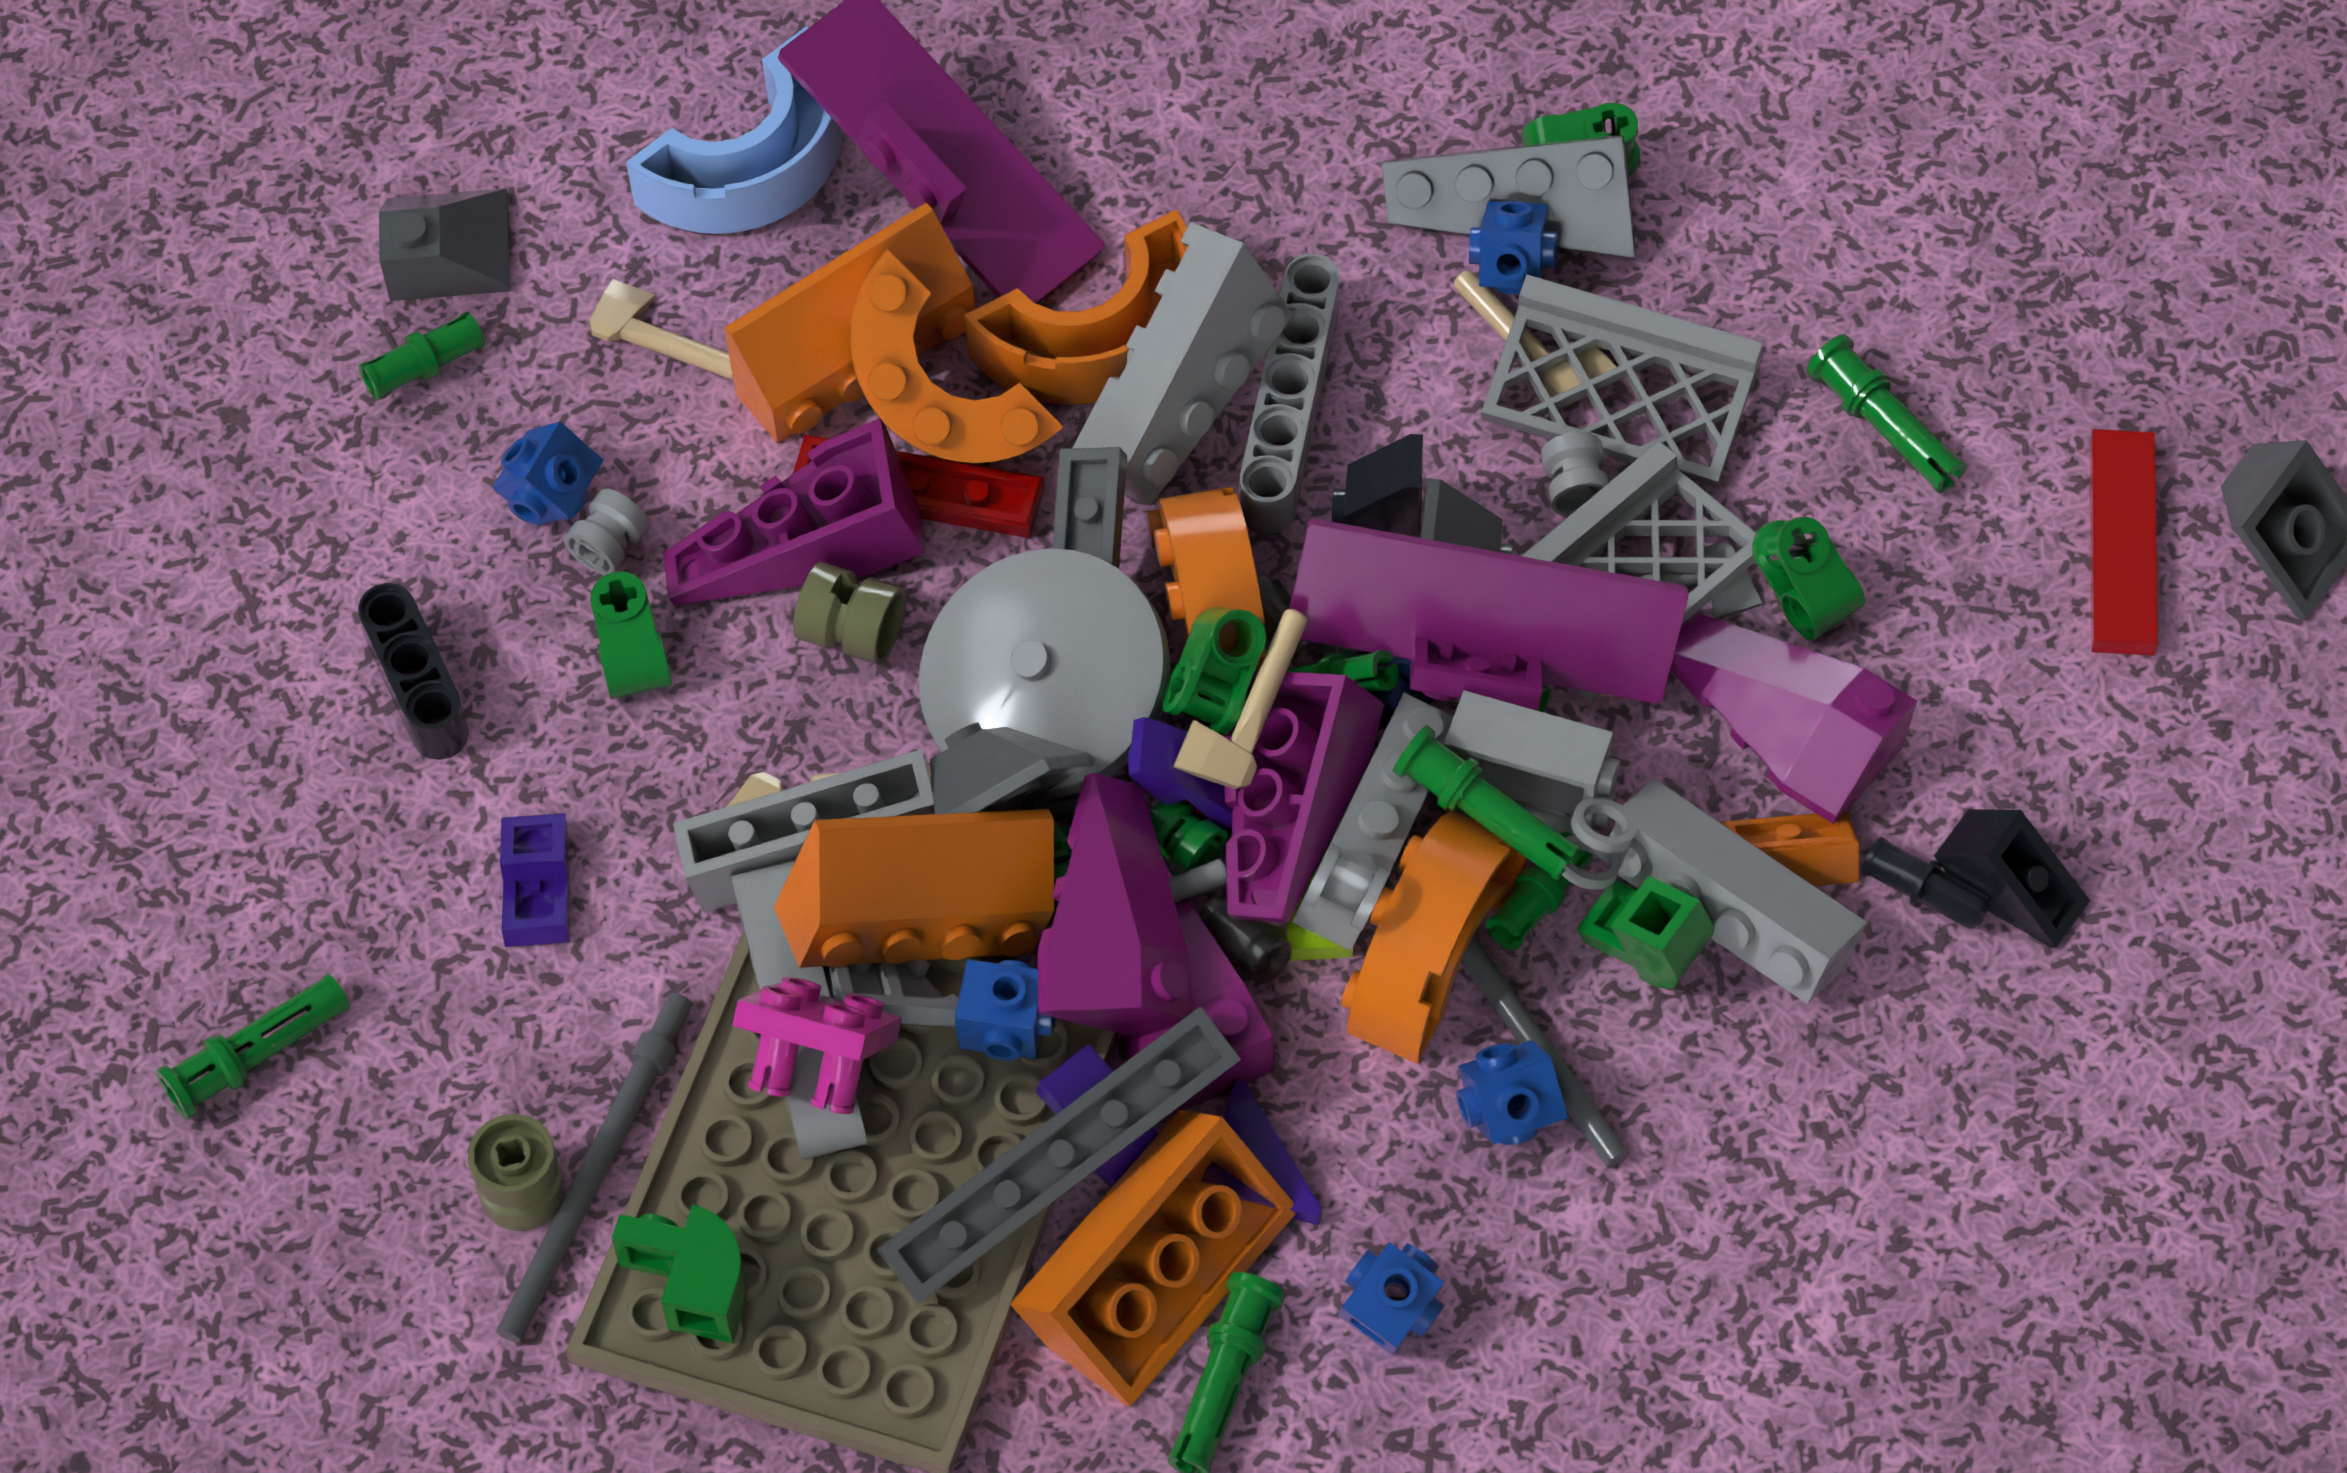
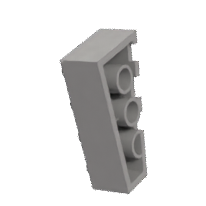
M1190 222L1180 241L1188 248L1176 271L1173 272L1166 269L1154 291L1162 296L1149 323L1146 328L1136 325L1126 344V347L1129 348L1126 367L1120 378L1109 377L1073 448L1121 447L1127 454L1125 495L1149 506L1152 505L1164 487L1172 480L1176 471L1203 435L1208 432L1212 423L1238 388L1243 385L1247 376L1274 340L1279 337L1283 328L1293 316L1243 242Z

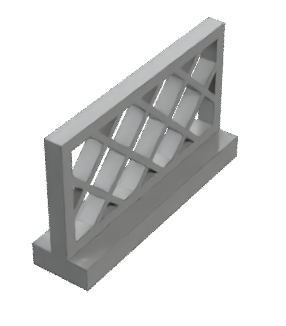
M1526 274L1519 294V306L1484 402L1481 420L1550 440L1569 432H1589L1598 436L1601 440L1604 456L1628 463L1636 461L1660 441L1677 455L1676 468L1689 479L1718 487L1750 390L1755 384L1760 369L1763 342ZM1526 327L1551 333L1560 349L1530 362L1521 346ZM1566 338L1575 340L1576 342L1569 344ZM1595 346L1610 350L1619 366L1589 379L1576 355ZM1625 355L1634 357L1635 359L1628 361ZM1515 358H1517L1521 368L1511 372ZM1567 360L1580 385L1551 398L1538 373ZM1654 363L1668 367L1675 377L1677 384L1649 397L1635 372ZM1684 372L1693 374L1694 376L1687 378ZM1625 377L1639 402L1610 415L1596 391ZM1527 378L1542 402L1523 412L1499 405L1506 388ZM1711 381L1737 387L1732 403L1710 414L1707 413L1694 390ZM1587 395L1600 420L1582 429L1566 425L1557 409ZM1685 395L1698 419L1669 433L1655 408ZM1646 413L1659 438L1642 446L1626 443L1616 426ZM1548 414L1551 420L1544 419L1541 417ZM1726 420L1720 436L1715 425ZM1705 430L1716 449L1710 467L1685 460L1676 443ZM1607 431L1611 438L1599 434Z
M1658 441L1522 556L1611 573H1652V580L1660 581V573H1697V587L1688 594L1683 624L1755 562L1752 554V542L1756 532L1676 468L1677 455ZM1677 493L1695 508V520H1659L1658 507ZM1651 514V520H1644ZM1624 536H1651L1652 557H1615V544ZM1659 536H1696V557H1660ZM1704 536H1729L1743 548L1731 558H1704ZM1607 551V557H1600ZM1705 573H1713L1705 580ZM1575 689L1589 702H1592L1600 695V693Z

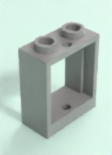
M1463 690L1444 746L1463 760L1472 757L1480 763L1479 767L1483 769L1481 777L1558 833L1570 832L1574 834L1571 828V818L1576 806L1582 800L1599 797L1617 802L1618 792L1613 790L1618 778L1621 760L1611 757L1613 732ZM1457 808V809L1455 810V811H1459V812L1465 813V812H1463V811H1462L1461 809H1459V808ZM1588 814L1584 816L1586 823L1594 831H1596L1597 827L1608 829L1612 818L1602 814Z

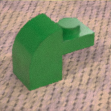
M1649 875L1638 890L1615 881L1610 887L1605 889L1576 928L1584 943L1633 966L1643 981L1665 989L1674 988L1714 935L1713 924L1699 899Z
M694 1204L691 1206L685 1228L678 1227L674 1221L656 1214H644L640 1218L619 1214L612 1235L618 1264L620 1267L668 1277L661 1298L668 1329L733 1343L746 1303L747 1281L740 1249L729 1226L713 1212Z

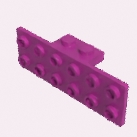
M845 0L780 49L778 60L865 153L868 160L901 192L908 203L914 209L924 203H927L933 209L955 252L998 298L1018 288L1033 303L1038 304L1102 253L1105 246L1104 242L880 0Z
M1311 519L1307 524L1289 609L1298 610L1307 617V624L1300 640L1372 653L1382 649L1389 651L1395 657L1410 659V689L1422 691L1428 697L1449 701L1461 698L1463 690L1537 711L1543 690L1542 683L1650 703H1660L1665 692L1688 601V589L1678 584Z

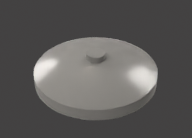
M1058 548L1038 549L1009 556L981 570L962 585L945 604L928 634L919 672V696L927 727L942 752L948 749L945 739L949 735L968 725L979 722L982 729L1008 727L1088 753L1094 764L1093 766L1032 800L1063 798L1080 793L1085 775L1094 772L1111 777L1128 763V753L1132 743L1133 721L1135 719L1146 717L1159 720L1163 710V695L1170 678L1171 668L1167 636L1160 617L1146 595L1126 574L1103 559L1075 550Z

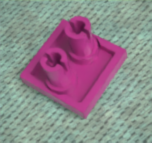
M783 977L781 984L776 983L771 986H763L762 990L739 999L732 1026L761 1034L752 1077L749 1079L748 1087L758 1092L763 1091L764 1087H767L766 1094L779 1097L790 1096L792 1089L790 1086L799 1046L802 1045L824 1051L811 1105L824 1110L828 1104L831 1105L830 1112L838 1114L853 1113L855 1106L853 1103L863 1059L871 1057V1055L897 1043L902 1021L900 1016L883 1012L884 1003L877 999L847 994L844 1001L820 995L821 986L819 984L794 977Z

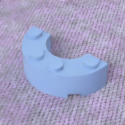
M807 26L762 59L768 103L772 110L757 128L736 139L717 142L691 139L670 128L626 162L633 202L636 207L662 223L686 231L711 234L735 233L759 228L778 221L803 206L819 191L831 175L838 160L842 144V129L778 60L780 49L808 29Z

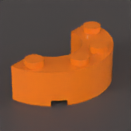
M1175 209L1124 235L1127 279L1121 290L1102 305L1082 311H1054L1033 303L1017 288L965 314L969 358L987 377L1008 390L1020 382L1038 401L1068 405L1097 402L1109 377L1120 378L1126 367L1129 349L1126 347V344L1136 325L1146 328L1162 296L1154 291L1166 269L1173 272L1176 271L1188 248L1180 242L1187 227L1178 210Z
M888 249L880 256L860 288L852 316L850 340L851 356L859 386L867 402L887 428L900 439L926 454L945 460L965 463L994 462L1021 455L1038 447L1063 428L1020 382L999 396L980 400L951 396L932 383L918 363L913 339L918 313L929 299L931 292Z
M1233 487L1157 499L1156 509L1146 511L1148 535L1151 548L1156 547L1160 567H1167V570L1172 569L1175 582L1165 583L1171 621L1182 619L1185 642L1188 640L1192 624L1197 616L1208 608L1218 606L1250 611L1264 624L1262 602L1248 531L1238 495L1234 494ZM1231 620L1223 625L1219 633V644L1224 653L1232 650L1237 642V628ZM1265 649L1260 656L1255 670H1260L1266 656ZM1198 693L1200 697L1211 701L1210 697ZM1199 719V723L1204 726L1210 725V723Z
M1450 811L1442 815L1424 839L1414 835L1409 840L1401 857L1399 871L1403 873L1395 889L1392 890L1385 887L1381 891L1371 912L1370 923L1376 925L1377 928L1369 945L1361 971L1356 970L1352 974L1343 992L1341 1006L1350 1010L1347 1033L1418 1064L1447 1012L1449 995L1456 973L1476 929L1493 905L1500 908L1511 895L1515 887L1514 882L1522 870L1525 869L1529 859L1473 818L1456 811Z

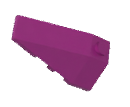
M877 419L822 442L807 453L812 461L781 482L777 475L773 476L759 486L764 495L736 514L730 511H723L664 552L663 558L668 599L671 603L677 606L803 586L809 572L820 561L853 571L859 577L871 575L926 553L919 507L883 421Z
M1697 612L1681 625L1670 668L1674 675L1703 706L1714 707L1732 727L1730 736L1743 750L1750 747L1769 767L1767 777L1781 792L1832 824H1835L1901 751L1917 704L1916 699L1863 667Z
M1255 670L1253 674V677L1247 689L1246 701L1256 680L1259 670ZM1286 672L1252 753L1257 770L1251 784L1236 790L1224 786L1225 804L1232 808V837L1226 843L1227 912L1234 919L1289 923L1369 765L1384 703L1347 675ZM1237 722L1228 734L1223 735V737L1228 740L1231 739Z
M1093 772L1084 777L1067 841L1072 854L1066 875L1057 878L1052 897L1058 901L1051 928L1043 930L1038 947V1014L1139 1038L1175 1026L1191 1014L1190 956L1142 786Z
M1164 863L1167 877H1173V875ZM1188 899L1175 903L1190 956L1191 1013L1201 1006L1241 1060L1163 1119L1177 1114L1179 1110H1187L1232 1090L1236 1079L1245 1081L1247 1084L1274 1072L1273 1036L1245 984ZM1172 1027L1139 1038L1123 1035L1126 1062Z

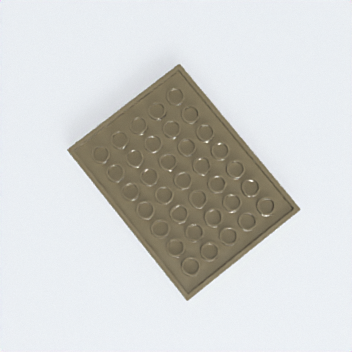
M743 930L623 1214L637 1218L644 1214H656L674 1221L678 1227L685 1228L691 1206L694 1204L713 1212L729 1226L740 1249L747 1281L746 1303L734 1342L728 1343L668 1329L661 1304V1298L668 1277L620 1267L613 1242H611L565 1351L568 1363L929 1473H952L1013 1315L1014 1308L1010 1303L1023 1289L1056 1200L919 1304L915 1302L877 1249L1054 1117L1056 1114L1036 1093L1039 1082L1088 1044L1108 1065L1119 1033L1057 1018L1053 1036L1042 1035L1037 1059L1018 1057L1012 1061H1001L990 1058L981 1051L960 1049L956 1025L955 1027L901 1023L897 1043L871 1055V1057L863 1059L856 1097L867 1144L802 1160L786 1097L766 1094L767 1087H764L761 1092L748 1087L749 1079L752 1077L761 1034L732 1026L737 1001L759 991ZM969 957L960 960H926L930 966L925 977L942 997L955 994L959 999L967 959L979 960Z

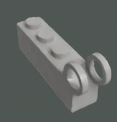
M1403 693L1294 917L1293 923L1348 950H1352L1379 898L1393 864L1429 791L1409 775L1400 778L1392 772L1405 748L1425 725H1428L1435 731L1434 739L1444 745L1453 716Z
M922 749L675 822L673 827L685 879L704 913L736 904L731 876L796 861L814 820L935 814L931 770Z
M1652 779L1623 806L1606 798H1587L1576 806L1572 815L1571 828L1575 835L1568 836L1566 839L1573 844L1579 845L1581 847L1580 850L1591 852L1600 857L1606 864L1608 871L1600 874L1589 873L1581 870L1572 862L1570 866H1565L1566 871L1563 874L1568 881L1585 889L1601 890L1610 887L1616 881L1617 876H1620L1639 889L1649 875L1699 899L1714 927L1712 940L1806 1004H1809L1845 968L1867 924L1865 920L1656 779ZM1588 814H1602L1614 819L1616 822L1610 836H1604L1592 830L1586 823L1584 816Z

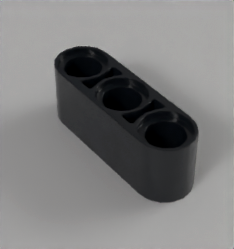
M383 583L375 585L364 593L358 605L360 621L371 655L417 751L429 759L442 760L451 758L463 749L469 735L457 689L410 592L399 584ZM390 621H399L394 625L382 626ZM413 669H423L416 674H405ZM434 718H446L439 723L427 724V722Z

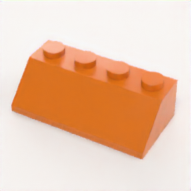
M927 203L922 204L724 327L736 396L777 443L794 433L802 434L809 431L819 422L822 415L841 403L854 402L864 396L854 371L851 356V322L860 288L875 262L887 249L931 292L929 299L917 316L913 336L917 360L921 353L943 339H955L966 331L964 315L975 310L973 285L935 212Z
M1049 809L814 820L774 905V910L799 968L822 966L839 968L854 964L886 962L900 964L907 961L960 960L966 957L998 955L1014 957L1033 953L1043 930H1045L1054 912V898L1052 897L1054 891V818Z
M1179 1110L1014 1298L1010 1305L1047 1348L1124 1405L1131 1407L1228 1294L1225 1286L1230 1274L1235 1272L1246 1273L1295 1216L1296 1213L1290 1210L1294 1203L1223 1117ZM1214 1161L1274 1204L1275 1208L1239 1199L1236 1192L1227 1186L1203 1182L1202 1179L1206 1168Z

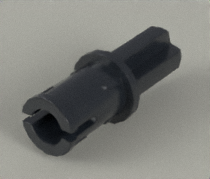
M1880 837L1872 845L1862 866L1863 875L1872 877L1910 897L1909 903L1914 908H1919L1923 904L1968 929H1974L1981 924L1991 903L1988 895L1941 871L1942 866L1937 860L1927 863L1891 844L1884 837Z

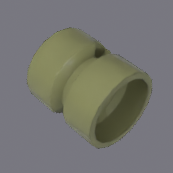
M820 561L809 572L800 592L794 614V637L829 650L841 643L843 652L846 655L875 665H881L888 658L900 633L906 611V590L903 587L869 577L860 584L858 583L857 575L853 571Z
M507 1114L487 1121L474 1133L468 1147V1165L486 1216L499 1227L512 1231L532 1230L546 1224L557 1213L565 1197L564 1177L557 1161L554 1142L547 1128L535 1118L522 1114Z

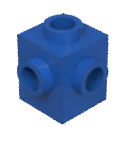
M1488 201L1481 228L1471 227L1469 238V264H1479V286L1495 287L1497 291L1505 294H1520L1526 274L1543 279L1545 268H1555L1558 235L1557 231H1548V204L1520 201Z
M559 421L527 430L522 438L515 441L501 459V465L504 469L492 488L508 501V507L511 512L525 522L542 525L562 519L569 520L586 504L589 498V492L586 489L604 460Z
M967 959L955 1014L959 1048L981 1051L986 1056L1001 1061H1012L1018 1057L1037 1059L1042 1035L1053 1036L1057 1019L1038 1014V969L1016 960H1006L996 964Z
M1532 1040L1516 1046L1508 1043L1489 1046L1476 1054V1060L1458 1066L1464 1086L1463 1089L1456 1091L1461 1115L1468 1128L1476 1127L1493 1144L1514 1145L1523 1143L1535 1137L1538 1133L1537 1129L1568 1118L1552 1058Z
M1388 1242L1379 1256L1368 1249L1345 1280V1283L1352 1287L1354 1291L1341 1307L1338 1316L1378 1346L1394 1355L1411 1331L1422 1338L1445 1307V1304L1435 1298L1444 1284L1443 1280L1434 1275L1439 1268L1438 1264L1424 1252L1408 1243L1400 1250ZM1389 1286L1398 1287L1404 1292L1406 1299L1402 1301L1391 1300L1386 1295L1384 1288Z

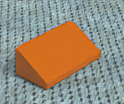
M1848 811L1835 824H1832L1816 813L1721 823L1814 887L1857 883L1859 880V842Z

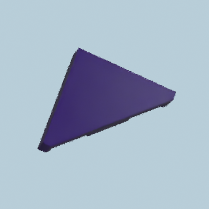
M1236 1079L1223 1116L1224 1120L1293 1201L1294 1205L1290 1208L1291 1211L1296 1213L1293 1219L1319 1225L1322 1218L1321 1206L1246 1082ZM1214 1161L1206 1168L1202 1179L1203 1182L1227 1186L1236 1192L1239 1199L1275 1208L1274 1204Z

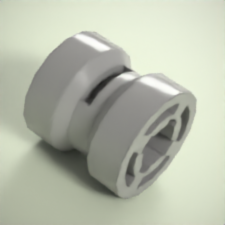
M1580 431L1565 433L1554 437L1541 449L1544 472L1552 479L1548 493L1551 507L1556 514L1569 517L1610 482L1607 474L1601 471L1605 456L1602 442L1594 434Z
M602 489L589 505L590 516L586 520L576 521L563 538L566 548L578 562L603 576L616 572L625 560L624 550L627 545L638 544L650 528L649 519L644 511L627 496L611 489Z

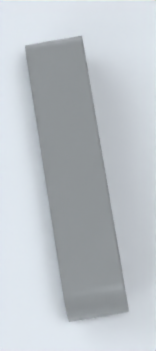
M1304 254L1296 257L1288 264L1285 270L1280 297L1293 316L1283 328L1279 337L1274 340L1267 350L1240 472L1241 508L1245 523L1250 529L1261 534H1276L1284 531L1292 524L1296 516L1339 316V270L1333 261L1319 254ZM1297 342H1306L1307 344H1295V343H1297ZM1286 392H1295V393H1297V394H1294V395H1286V394H1283V393H1286ZM1286 443V445L1284 446H1274L1271 444ZM1275 494L1277 496L1264 498L1260 495Z
M795 861L732 875L731 880L759 991L762 990L763 986H771L776 983L781 984L783 977H794L819 984L821 986L820 995L830 997L823 966L799 968L774 910V905ZM800 1045L790 1086L792 1088L790 1096H786L802 1160L867 1144L856 1094L852 1114L830 1112L831 1105L828 1104L824 1110L811 1105L824 1051Z

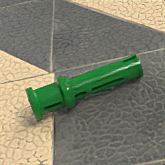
M1846 334L1838 335L1825 343L1809 362L1807 374L1814 381L1823 380L1843 400L1841 407L1849 416H1854L1855 418L1864 417L1932 485L1937 493H1942L1955 483L1939 468V465L1948 474L1953 473L1959 479L1966 471L1967 465L1962 460H1959L1890 392L1891 383L1889 382L1888 375L1882 369H1871L1853 351L1854 342Z
M1425 725L1405 748L1392 772L1400 778L1409 775L1438 797L1437 804L1444 810L1450 809L1454 812L1457 808L1461 809L1557 881L1566 871L1565 866H1570L1581 847L1576 843L1570 842L1481 777L1483 769L1479 767L1480 763L1472 757L1463 760L1434 739L1435 731L1428 725Z
M326 974L317 983L279 1006L272 1008L266 1014L229 1037L224 1038L222 1035L208 1037L203 1041V1049L172 1068L163 1065L155 1070L156 1076L171 1103L185 1120H188L196 1115L195 1107L225 1088L229 1087L236 1090L243 1086L244 1080L248 1079L246 1073L248 1070L288 1045L295 1043L301 1037L339 1013L349 1010V1001L337 981L330 974ZM302 1012H307L267 1038H262ZM246 1047L249 1048L237 1056L236 1053H238ZM210 1071V1073H208V1074H206L205 1076L201 1077L200 1079H198L197 1081L193 1082L192 1084H189L190 1082H192V1081L195 1080L196 1078L200 1077V1076L203 1075L204 1073Z
M1245 1272L1232 1273L1228 1278L1225 1287L1230 1294L1219 1323L1210 1325L1206 1335L1207 1346L1211 1350L1207 1358L1208 1361L1187 1410L1180 1434L1167 1460L1169 1465L1179 1472L1195 1473L1198 1468L1197 1473H1210L1221 1437H1223L1239 1395L1238 1392L1244 1376H1246L1249 1366L1257 1364V1361L1261 1360L1267 1346L1262 1339L1273 1310L1281 1309L1286 1297L1280 1287L1265 1278Z

